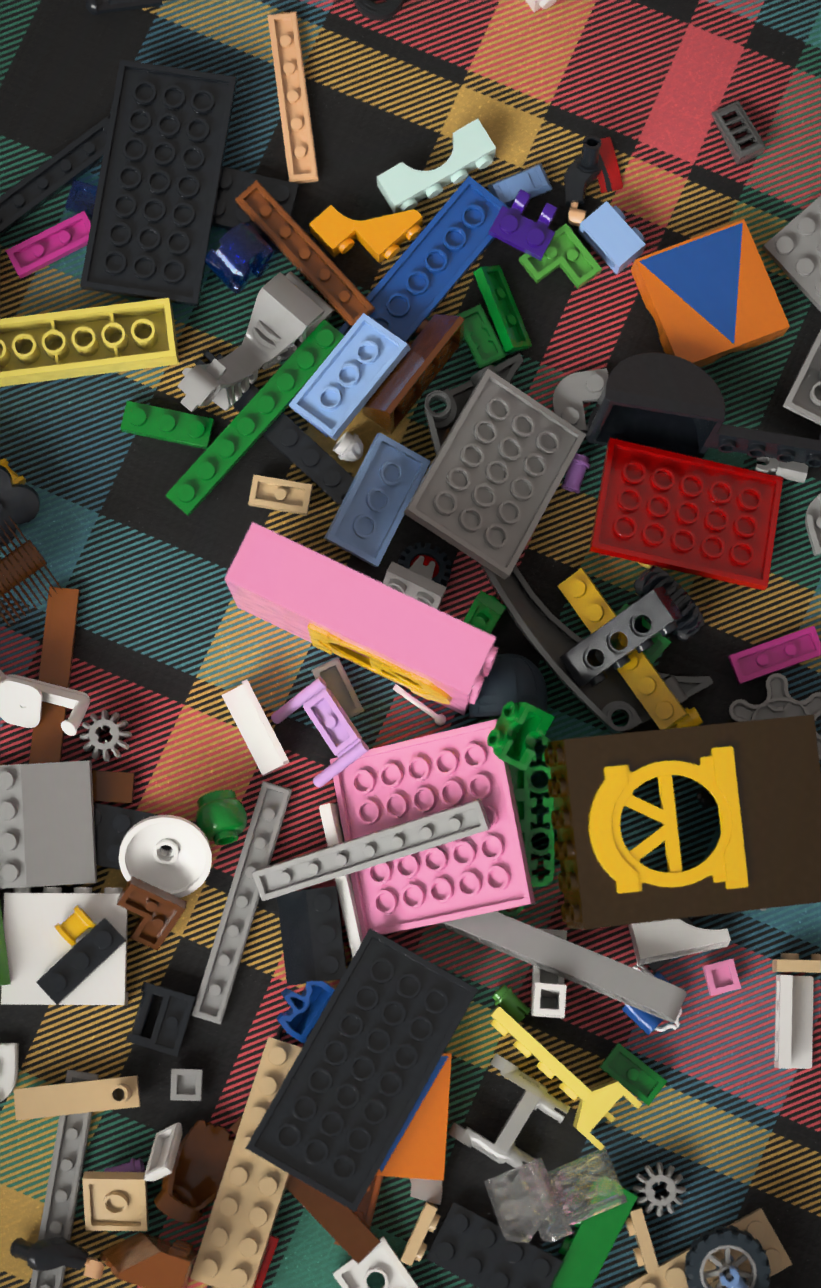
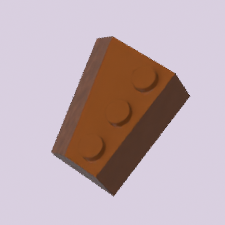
M139 1232L103 1250L99 1258L105 1261L104 1264L111 1267L110 1271L117 1279L143 1288H187L198 1251L192 1250L194 1245L183 1240L176 1239L172 1243Z

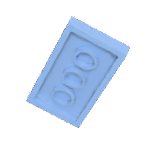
M363 313L290 402L289 406L336 441L411 348L406 342Z
M377 433L324 539L370 565L378 567L404 516V511L416 492L431 461L386 435Z

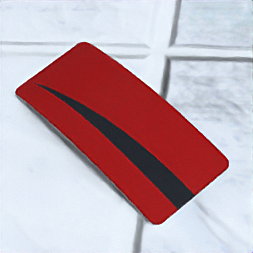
M610 137L600 139L602 145L599 158L603 164L597 178L600 192L607 193L623 189V183L612 140Z

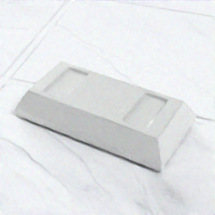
M180 1122L156 1133L144 1174L145 1181H156L172 1173L183 1134Z

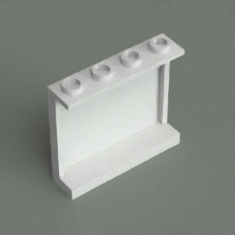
M31 887L13 888V893H4L3 928L11 984L2 986L1 1004L56 1005L36 982L74 947L58 933L54 926L57 923L62 924L75 912L74 907L77 905L93 920L96 926L106 918L127 940L128 910L117 905L118 897L123 888L107 887L104 888V893H92V888L74 887V893H62V887H43V893H31ZM89 927L85 932H83L76 939V944L79 941H81L93 928ZM127 941L59 1005H128V993H126Z

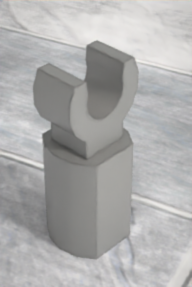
M768 457L756 459L757 461L764 462L766 465L757 464L754 471L783 477V479L804 483L806 480L808 466L805 463L793 461L780 462L775 458Z

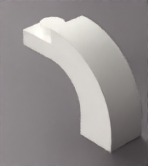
M538 928L567 940V931ZM534 965L532 971L531 1015L564 1018L567 985H564V978Z

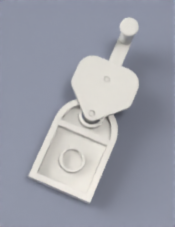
M0 670V717L5 722L25 728L36 727L41 720L43 701L73 709L69 718L61 723V728L67 735H76L77 729L81 725L90 704V698L86 693L16 674L5 675Z

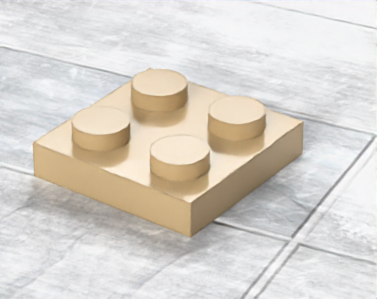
M84 1171L82 1182L85 1230L148 1231L147 1181L144 1180L145 1172Z

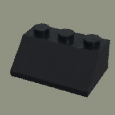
M337 886L295 891L278 896L287 986L306 984L307 981L340 980L347 970Z

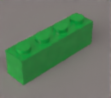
M603 1176L600 1182L597 1180L593 1182L587 1194L590 1201L586 1209L580 1208L572 1225L576 1226L571 1238L568 1236L564 1238L558 1250V1253L562 1254L560 1259L565 1262L552 1288L592 1287L638 1198L635 1193Z

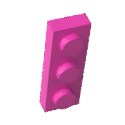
M85 211L7 249L6 253L19 278L22 279L87 246L91 222Z
M811 626L729 655L728 658L738 685L821 656V642L815 627Z

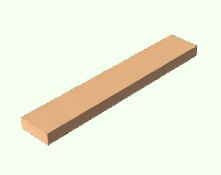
M297 12L268 15L289 182L296 184L318 182Z

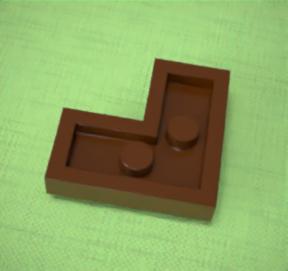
M133 876L117 900L118 906L141 916L131 931L130 939L157 951L185 911L187 901Z

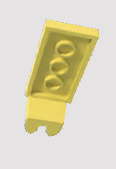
M496 1006L489 1014L494 1019L490 1024L504 1037L508 1033L516 1039L513 1046L525 1057L528 1058L532 1054L537 1058L539 1062L536 1067L550 1079L556 1076L562 1082L559 1088L572 1100L575 1101L577 1097L580 1098L573 1126L600 1151L605 1146L590 1131L603 1117H606L611 1123L616 1119L608 1112L623 1096L638 1109L643 1105L616 1080L589 1089L500 1006Z

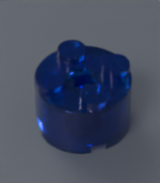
M248 222L246 225L240 223L219 240L221 245L217 252L213 248L209 251L205 258V264L236 294L247 285V280L253 275L258 278L269 268L266 262L274 255V251Z

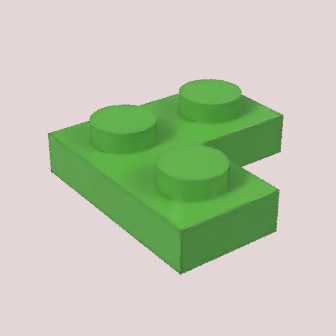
M567 223L555 231V235L541 261L526 253L519 257V262L536 284L561 267L576 288L579 289L602 271V268Z

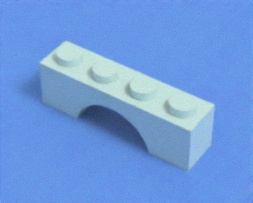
M479 119L453 132V151L449 159L442 166L434 170L420 171L410 168L401 162L377 176V186L393 213L414 209L418 205V201L425 197L431 199L443 191L444 186L451 182L453 184L460 183L468 177V173L476 168L479 170L484 169L494 161L496 147Z

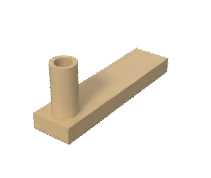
M138 1075L13 1089L16 1121L141 1106Z

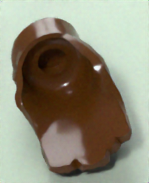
M201 1119L196 1122L180 1142L172 1173L162 1178V1189L154 1199L155 1205L164 1214L183 1223H194L202 1217L203 1212L201 1210L216 1199L235 1138H230L231 1134L218 1124L213 1126L210 1122L205 1123Z

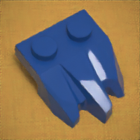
M307 981L302 995L288 988L284 989L281 994L290 1005L288 1011L280 1013L276 1019L288 1034L305 1044L335 988L324 981Z

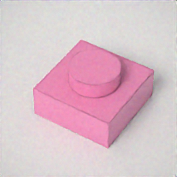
M734 959L702 966L710 996L741 989Z

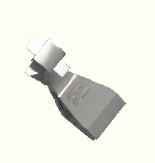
M291 271L286 276L279 272L259 291L242 344L220 360L214 359L209 364L196 365L193 368H185L182 373L185 377L177 387L186 395L180 403L193 412L198 406H208L213 401L223 410L228 411L235 402L240 400L242 393L244 394L248 391L250 387L249 382L253 384L257 380L260 368L266 370L282 360L288 359L323 319L329 320L335 309Z

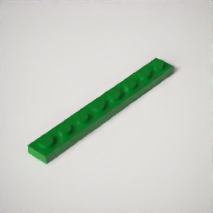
M323 319L165 495L166 498L189 517L289 406L290 402L343 339L344 335Z

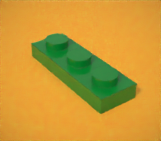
M483 266L475 270L473 273L477 280L478 288L483 295L488 313L493 320L505 353L524 351L531 347L532 343L501 266Z
M127 401L120 430L126 433L207 449L210 444L215 421L208 417Z

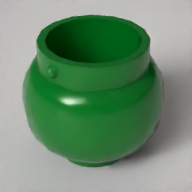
M217 790L200 797L197 801L199 809L197 810L195 820L196 825L203 831L207 839L214 841L216 845H227L237 841L238 835L243 832L247 825V814L242 802L237 800L235 792L232 790Z

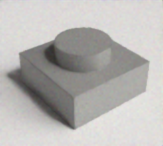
M172 1068L170 1100L202 1101L203 1069Z

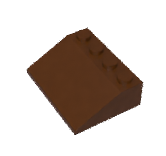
M435 314L430 321L425 319L416 331V334H418L417 338L412 344L407 342L411 349L362 408L363 414L392 434L463 343L465 320L460 316Z

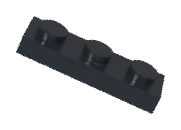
M104 918L36 983L56 1005H59L127 940Z

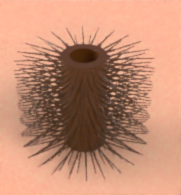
M11 519L26 542L22 544L6 523L21 545L17 548L0 525L4 534L15 548L12 551L2 536H0V539L10 552L7 555L0 546V550L5 556L4 558L0 557V597H3L21 620L19 614L5 596L6 593L9 594L13 602L26 616L22 607L12 595L11 589L14 590L26 608L31 612L15 586L18 585L35 608V604L20 584L21 582H24L41 605L42 603L25 579H30L45 600L46 598L33 581L32 574L35 575L50 596V592L35 572L39 570L56 592L41 570L42 567H45L60 588L61 586L47 568V562L30 539L27 540ZM0 599L1 607L5 610V612L12 619V621L16 623L12 615ZM0 611V616L10 626L4 614Z

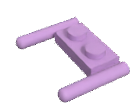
M318 677L271 715V719L274 723L279 724L303 705L304 710L334 755L338 757L335 762L313 778L314 785L320 788L369 751V747L362 740V736L336 697L327 688L325 681Z

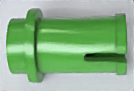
M503 984L492 995V998L495 1000L494 1004L496 1006L499 1004L519 1023L531 1009L512 992L513 988L511 986L507 987Z

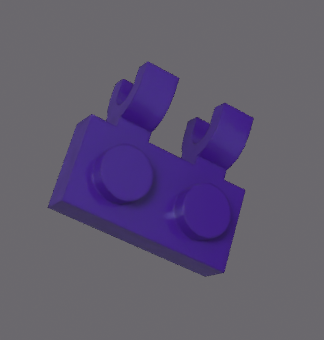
M520 189L511 209L504 206L501 207L489 230V235L541 261L555 235V232L548 228L556 215L557 207L546 203L536 223L522 216L530 201L531 194Z

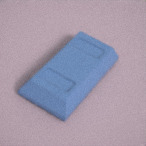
M541 163L487 185L490 193L509 208L512 207L520 189L531 194L529 199L553 190Z

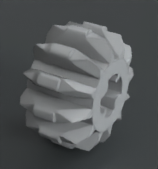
M102 710L101 720H99L96 714L92 713L90 717L94 724L92 726L87 722L82 724V727L89 730V733L80 734V739L90 740L83 746L84 751L87 752L94 749L91 757L95 760L100 757L103 751L105 762L110 761V752H113L116 758H120L122 755L117 748L121 746L128 750L130 747L129 744L122 741L123 738L132 737L131 732L122 731L129 725L128 721L123 720L118 723L120 714L117 712L112 714L110 720L107 710ZM109 728V733L113 737L110 741L105 739V743H102V738L99 734L102 730L107 732L106 729Z
M661 1162L656 1163L655 1173H653L649 1165L644 1166L648 1176L645 1178L639 1173L635 1176L636 1179L643 1182V1186H633L634 1192H643L642 1195L638 1196L636 1203L642 1204L648 1201L644 1207V1211L648 1214L656 1205L655 1212L658 1217H661L663 1214V1206L666 1207L670 1214L674 1213V1208L670 1203L674 1201L678 1205H682L683 1200L677 1197L676 1193L686 1192L685 1187L676 1186V1184L683 1180V1176L678 1174L671 1178L675 1170L671 1165L667 1167L663 1174V1164ZM660 1181L665 1182L663 1187L667 1190L663 1196L659 1194V1197H654L655 1191L652 1189V1186L655 1183L660 1185Z

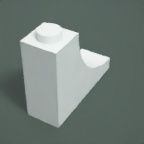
M680 919L628 925L638 966L724 948L731 941L728 928L720 930L703 929L690 925Z

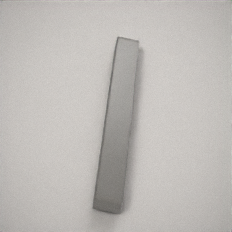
M497 911L436 924L669 1022L676 1021L687 995V992L678 986Z

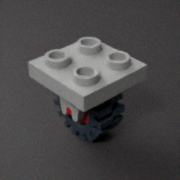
M421 542L415 543L414 549L410 545L406 548L405 552L401 553L398 563H390L383 584L439 610L452 571L450 569L451 561H446L448 555L445 551L439 554L440 547L435 546L434 550L430 549L431 543H425L424 548H421Z

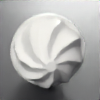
M346 431L335 444L333 451L338 454L340 460L353 462L362 457L364 445L357 434L352 435Z

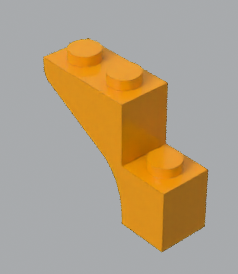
M330 205L309 223L310 233L333 257L339 253L345 254L355 244L353 240L357 239L374 259L381 263L385 258L387 260L392 259L399 252V246L406 239L411 241L422 231L423 216L418 211L412 209L358 221L345 217Z

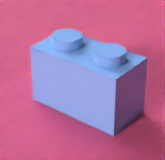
M606 201L580 223L578 233L613 272L618 275L644 252L646 244L644 243L645 238L642 233L635 227L631 228L624 221L626 218L623 212L617 206L612 207Z

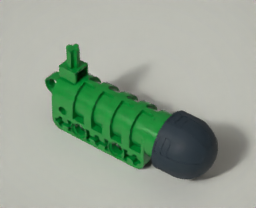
M517 654L496 655L494 665L488 677L484 676L482 689L475 704L470 703L469 718L489 719L479 720L478 723L498 720L502 715L504 705L510 701L529 703L547 712V687L542 673L533 662ZM539 736L534 743V747L537 741H542L544 747H548L547 742L551 741L546 736ZM544 752L542 754L543 763H545ZM535 753L526 772L509 764L531 884L532 887H542L551 883L555 874L554 828L551 822L554 800L553 798L543 797V806L549 807V813L543 815V824L550 822V829L542 827L533 829V823L537 824V815L531 813V808L537 806V797L532 798V792L538 794L548 792V784L541 789L535 788L531 784V777L535 772L541 771L547 774L548 779H551L550 767L540 765L532 767V762L537 763ZM539 832L545 833L549 837V845L543 850L534 848L531 842L533 835ZM531 853L540 856L550 853V860L544 858V869L550 870V874L545 875L544 880H538V876L532 874V870L537 869L538 858L532 860ZM524 906L518 907L514 912H507L506 910L499 912L506 916L514 917L521 913Z

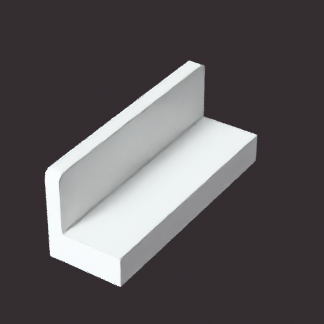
M248 680L242 681V685L223 694L222 697L262 776L290 763Z
M776 975L775 1068H812L814 978L812 976Z

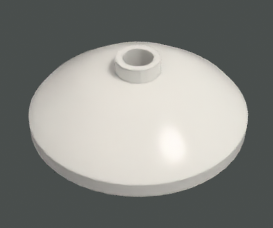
M156 815L139 821L126 833L119 851L120 869L127 882L133 876L179 898L191 894L204 883L212 863L211 846L203 831L191 821L174 815ZM163 845H169L171 849L164 850L161 847Z

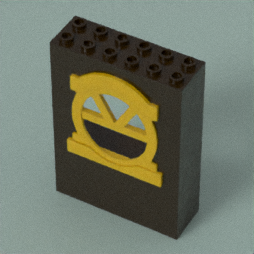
M814 715L571 738L547 742L548 748L545 749L544 757L547 767H550L551 779L548 780V793L550 798L554 800L551 822L553 828L557 829L558 841L554 844L556 859L560 860L561 873H558V886L560 891H563L565 903L561 905V916L563 922L567 923V928L586 930L821 902V771ZM672 775L684 776L703 785L716 800L719 810L721 834L715 849L702 863L686 871H682ZM658 777L661 808L633 796V791L644 782ZM624 806L663 823L661 828L630 851H628L623 842L620 830V819ZM665 841L668 873L652 870L640 863L641 858Z

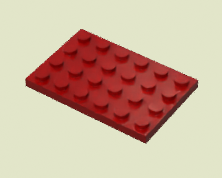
M610 438L607 443L589 551L765 591L769 583L783 477Z

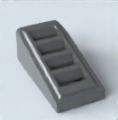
M739 101L712 112L711 115L737 165L764 153L766 146ZM734 111L736 112V117L727 121L723 120V116ZM741 122L742 126L731 131L728 128L735 123ZM744 131L747 134L737 140L734 138L735 135ZM750 140L751 145L741 149L739 145Z

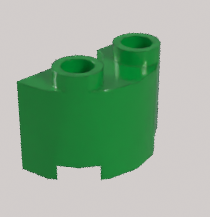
M507 702L502 709V715L498 719L495 728L487 737V744L493 748V753L498 759L526 772L536 753L534 751L536 739L539 736H545L555 716L529 703Z

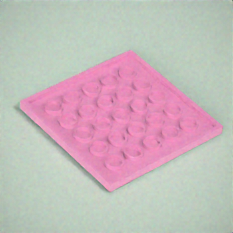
M497 719L370 749L333 778L344 842L480 798L491 826L487 831L351 873L354 898L363 939L370 928L381 935L535 903L509 763L498 759L493 753V748L487 744V737L495 728ZM338 757L330 759V764L335 762Z

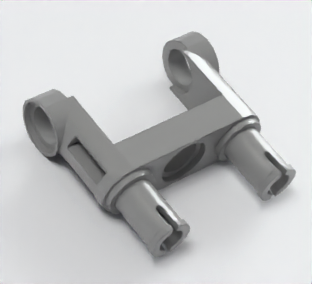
M495 1054L490 1064L500 1070V1075L525 1090L494 1142H491L471 1128L466 1127L465 1129L455 1122L448 1131V1134L466 1146L477 1149L497 1163L504 1164L506 1162L529 1177L533 1170L522 1162L524 1161L535 1168L538 1159L517 1148L514 1141L533 1110L539 1109L561 1124L565 1116L555 1111V1108L567 1114L571 1106L566 1105L547 1093L548 1089H546L545 1085L519 1070V1067L505 1058Z

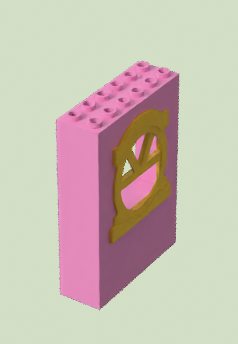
M252 522L225 577L226 584L239 609L311 642L314 647L331 655L334 653L411 690L414 694L429 701L437 702L462 715H465L470 703L475 704L482 689L484 676L488 677L495 662L498 647L494 646L496 637Z

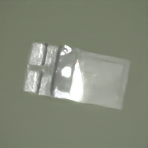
M606 1147L602 1151H595L551 1171L547 1170L541 1157L484 1181L500 1229L508 1241L529 1243L538 1230L542 1240L553 1242L572 1234L571 1225L627 1202Z

